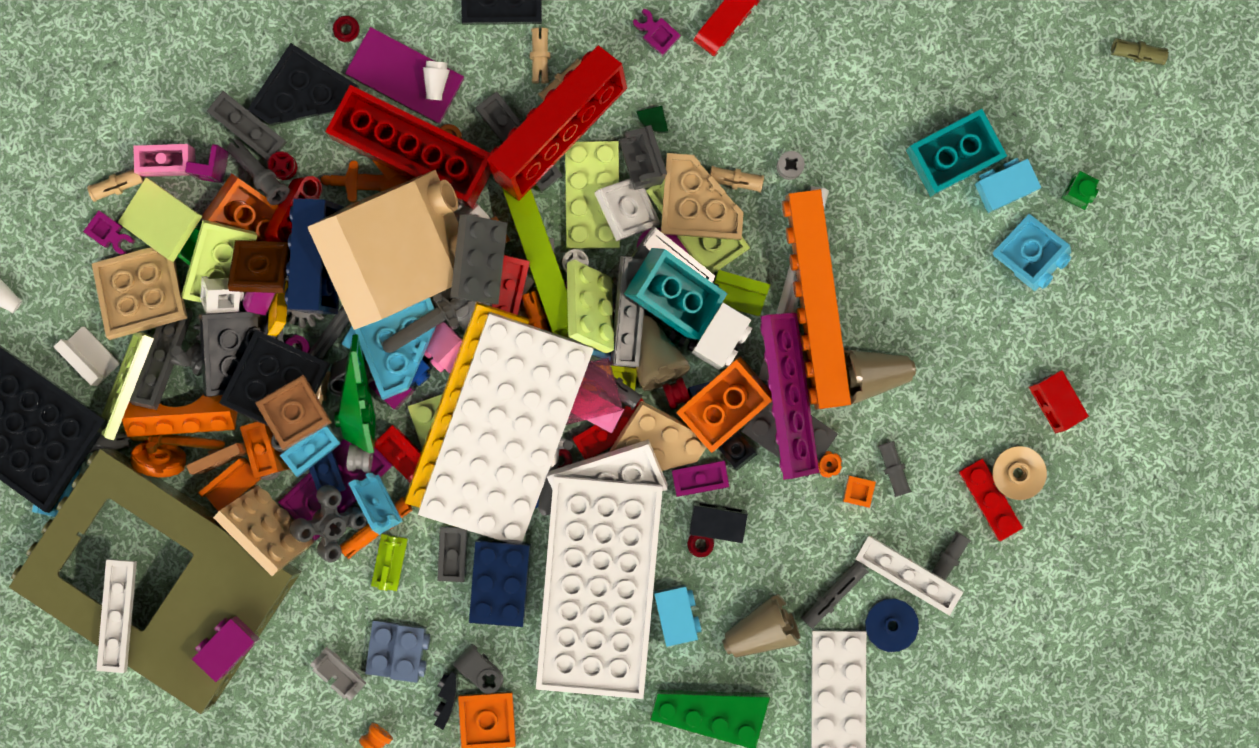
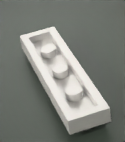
M868 536L856 557L857 561L949 616L964 593L963 590L872 536Z
M106 560L96 671L127 672L137 561Z

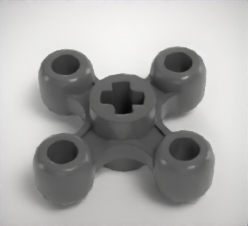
M324 485L317 491V500L321 504V509L315 512L312 520L304 518L295 519L291 523L289 530L290 534L299 542H307L314 535H321L322 540L317 546V553L324 561L330 563L337 561L341 556L342 550L337 539L343 536L346 527L361 529L366 526L368 521L362 509L356 505L348 507L343 513H338L337 506L342 499L341 493L332 485Z

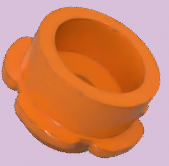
M826 451L818 462L820 474L827 478H830L832 475H838L842 469L841 457L837 453L833 454L830 451ZM827 462H831L830 467H827Z

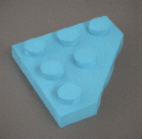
M430 297L382 320L355 329L379 394L383 400L409 390L436 326L392 353H387L383 350V342L434 310L435 308Z

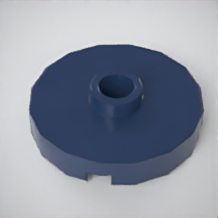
M887 598L876 602L868 610L865 620V631L869 640L878 649L886 652H900L908 648L915 641L919 631V621L914 609L905 601ZM896 621V629L889 630L888 623Z

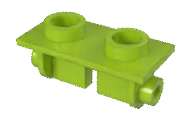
M381 534L371 582L372 587H377V589L383 591H398L407 538Z

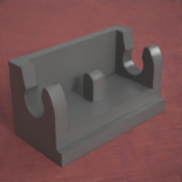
M652 126L626 132V138L620 139L619 145L634 190L661 185L667 172Z

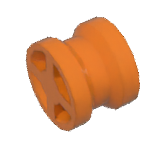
M372 723L369 726V732L361 736L359 743L364 748H383L386 744H390L393 737L381 726Z

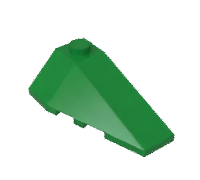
M355 334L352 335L340 396L339 411L335 412L336 428L341 427L342 436L345 440L367 453H374L376 414L359 336Z

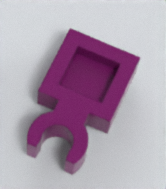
M643 9L642 14L647 18V22L641 24L634 19L633 25L637 30L647 32L643 40L663 57L681 38V35L662 18L655 23L651 12Z
M98 210L83 231L105 248H108L112 243L114 250L122 255L127 254L121 248V243L124 240L132 244L135 243L131 236L119 234L123 226L100 210Z

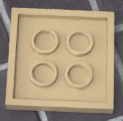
M152 247L92 263L105 335L109 340L187 319L176 261L168 260Z
M259 485L219 510L213 517L271 576L301 555L315 542L313 539L307 542H299L290 534V525L294 520Z

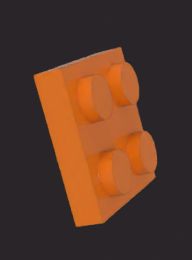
M513 691L458 696L461 748L516 747Z

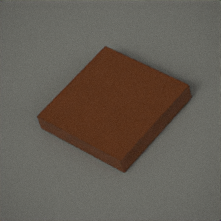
M235 240L227 286L229 291L284 293L287 278L286 267L291 251L288 242Z

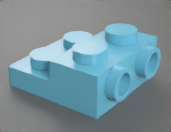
M1030 214L993 251L994 257L1011 269L1014 275L1033 291H1036L1039 287L1042 289L1046 288L1053 279L1051 274L1057 268L1063 269L1071 260L1070 245Z

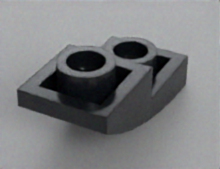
M739 431L718 447L736 471L757 455Z
M455 669L450 674L445 672L437 687L441 688L438 696L447 701L446 703L441 701L433 716L437 717L434 725L442 730L452 714L457 698L459 679L458 671Z

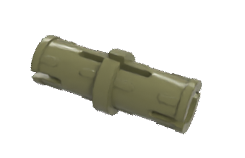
M1115 38L1111 46V55L1127 57L1138 63L1145 61L1165 65L1169 54L1167 48L1146 45L1144 41L1130 42Z

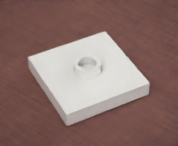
M631 179L594 192L616 241L661 224L645 188L634 190Z

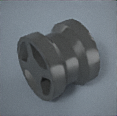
M197 342L188 349L186 354L191 359L190 367L193 373L199 376L202 374L201 344Z

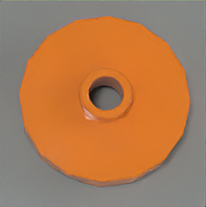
M145 442L132 450L130 461L132 467L139 473L158 478L171 477L181 473L186 466L185 451L177 445L162 444L157 448L156 452L148 453L146 449L148 442Z

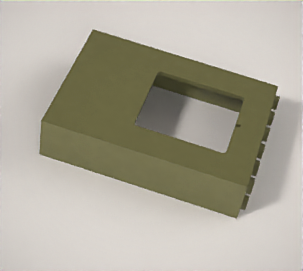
M100 449L99 452L96 450L87 461L89 467L85 473L79 474L72 484L74 489L69 497L65 496L58 504L57 510L59 512L53 520L50 519L44 525L41 531L43 536L40 541L33 543L27 551L26 556H28V559L24 565H19L11 576L13 581L9 588L99 647L102 604L61 578L59 572L82 539L78 533L85 534L106 501L112 499L193 553L191 561L146 629L142 631L131 624L128 667L199 714H202L214 706L249 651L221 680L215 682L192 660L198 653L195 651V648L206 637L211 640L217 633L214 628L224 618L230 620L235 616L259 637L302 571L288 564L271 576L213 518L215 516L214 513L164 480L139 473L132 467L131 459L117 449Z

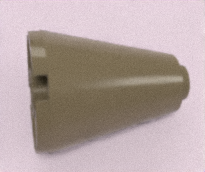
M644 315L640 361L636 371L639 385L643 391H652L661 388L662 383L671 379L674 382L690 370L687 359L650 315Z
M854 350L844 351L851 404L862 402L912 381L913 376L916 374L914 361L905 355Z
M779 594L773 595L725 633V639L722 640L726 652L729 655L733 654L737 658L800 644L801 642L798 639L801 637L792 613L788 614L786 609L782 608V606L786 605L784 599Z

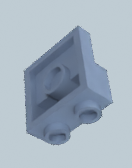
M373 620L365 674L417 683L420 677L425 676L427 661H423L422 658L423 650H428L430 644V634H426L427 627Z

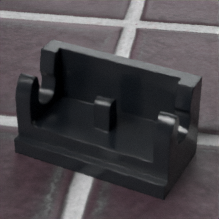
M694 502L689 535L743 543L748 516L747 510Z

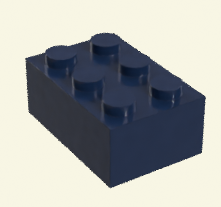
M488 540L475 541L469 623L523 627L525 625L531 544H514Z

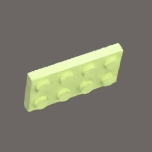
M619 141L575 142L565 153L566 248H620V240L616 241L594 193L601 188L619 183Z

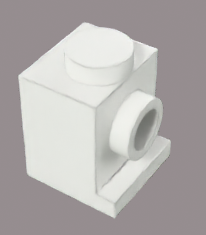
M202 276L200 300L206 314L239 312V303L244 299V292L229 291L227 287L229 278L208 279L207 276Z

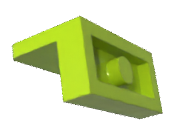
M718 270L714 283L718 284L719 288L728 293L722 303L737 311L760 316L770 284Z

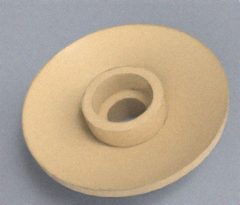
M1016 446L1006 449L997 457L993 465L992 475L995 486L1004 496L1014 500H1026L1034 497L1041 491L1046 482L1047 469L1044 460L1036 451L1028 447ZM1020 468L1022 470L1020 478L1014 477V469Z

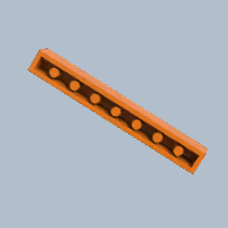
M819 189L789 193L785 196L786 201H782V210L784 217H788L789 228H786L787 243L792 244L793 254L790 255L789 259L791 270L796 271L797 281L793 282L795 297L800 299L801 308H797V317L799 324H803L804 335H801V346L803 351H807L808 357L804 367L806 377L811 378L812 388L808 389L809 402L811 405L814 404L815 409L851 405L822 192Z

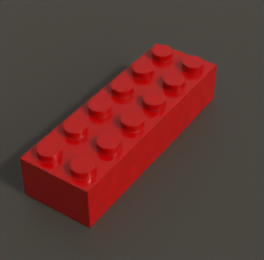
M599 45L593 51L587 52L583 56L581 63L564 76L563 82L556 89H551L545 96L544 101L527 114L526 120L519 127L513 128L508 134L507 139L490 152L487 161L495 182L520 201L626 91L627 84L622 63Z
M352 85L349 86L325 131L333 141L410 179L436 170L440 181L446 180L451 184L458 202L473 209L492 173L487 161L489 152Z

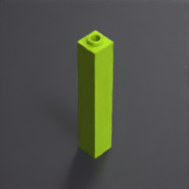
M503 189L526 258L530 261L529 266L552 332L570 338L568 337L567 288L533 192L530 189L518 201Z

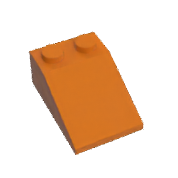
M231 173L203 213L202 218L207 221L254 231L257 233L256 241H266L265 230L278 205H271L267 201L266 196ZM280 229V232H279L280 238L283 240V239H284V233H283V231Z
M740 356L676 413L712 453L771 403L772 394L770 389Z

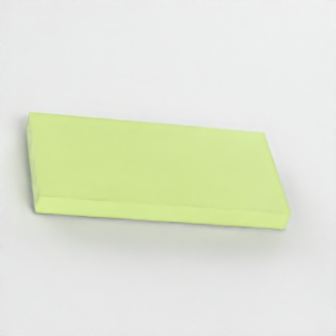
M665 179L661 185L652 186L646 190L661 214L663 212ZM677 236L688 251V254L712 274L750 249L743 237L741 240Z
M144 332L133 333L101 415L108 420L106 428L102 431V435L105 438L115 439L154 339Z

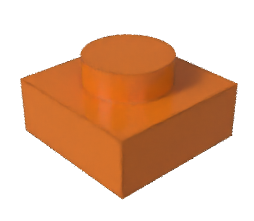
M848 475L843 502L870 508L876 482Z

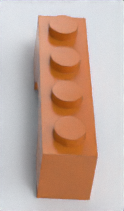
M203 394L191 404L181 407H168L159 404L157 410L132 405L129 402L122 418V423L127 437L235 430L238 412L219 403L223 395L206 397Z

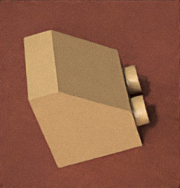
M436 170L354 202L308 226L309 232L354 330L382 320L452 287L459 225L454 211L458 209V199L451 184L446 180L440 181Z

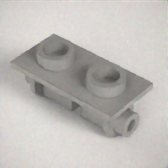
M327 647L310 664L314 668L312 671L326 683L332 677L336 680L330 687L343 699L347 698L351 701L366 684L356 671L352 670L336 653Z

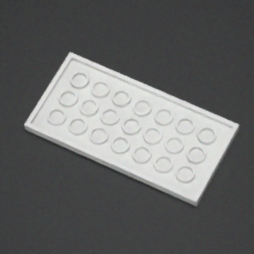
M489 312L421 501L418 515L507 543L522 544L594 348L579 341Z
M554 475L536 689L637 699L644 698L663 485Z

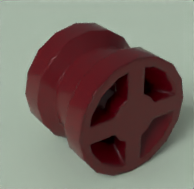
M276 152L268 160V169L272 170L276 174V178L280 180H289L297 173V162L287 152Z
M682 377L678 378L673 384H662L671 410L676 408L678 404H686L691 400Z

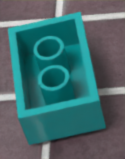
M983 109L931 134L906 149L930 197L1007 157Z
M651 248L624 294L685 337L700 340L728 293L666 249Z

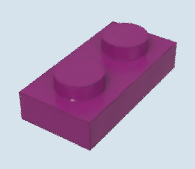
M725 461L672 470L676 497L729 487Z

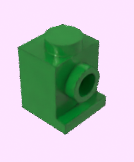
M1078 171L1071 177L1061 199L1086 210L1088 204H1091L1098 194L1097 184L1099 180L1082 171Z

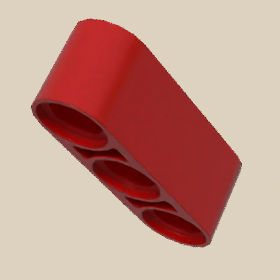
M724 0L699 30L693 41L715 57L720 47H724L735 33L734 30L737 26H741L751 13V9L754 5L757 6L760 0Z
M300 177L290 182L288 185V197L278 205L265 230L266 241L288 242L289 234L292 233L290 208L293 206V199H319L322 193V184L317 177ZM304 184L307 187V194L303 190ZM280 229H281V230L283 231V233H284V239H283V240L280 238V234H279Z

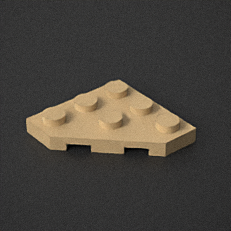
M667 153V175L664 184L661 232L664 235L741 240L744 212L731 200L725 190L705 170L694 155Z
M641 401L609 452L649 439L662 471L697 462L707 447L686 423Z

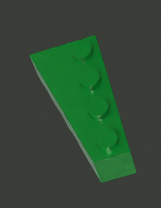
M657 690L650 720L746 748H756L770 696L768 693Z

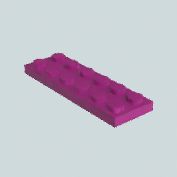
M797 313L761 316L760 330L764 337V358L768 365V386L772 394V414L776 423V442L779 445L781 458L779 466L783 473V480L819 473Z

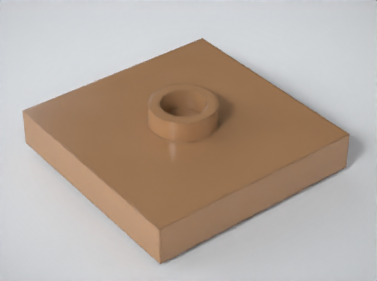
M304 375L256 402L257 407L283 451L332 423Z
M235 443L226 448L212 449L208 451V456L186 465L192 475L204 474L247 455L245 444Z

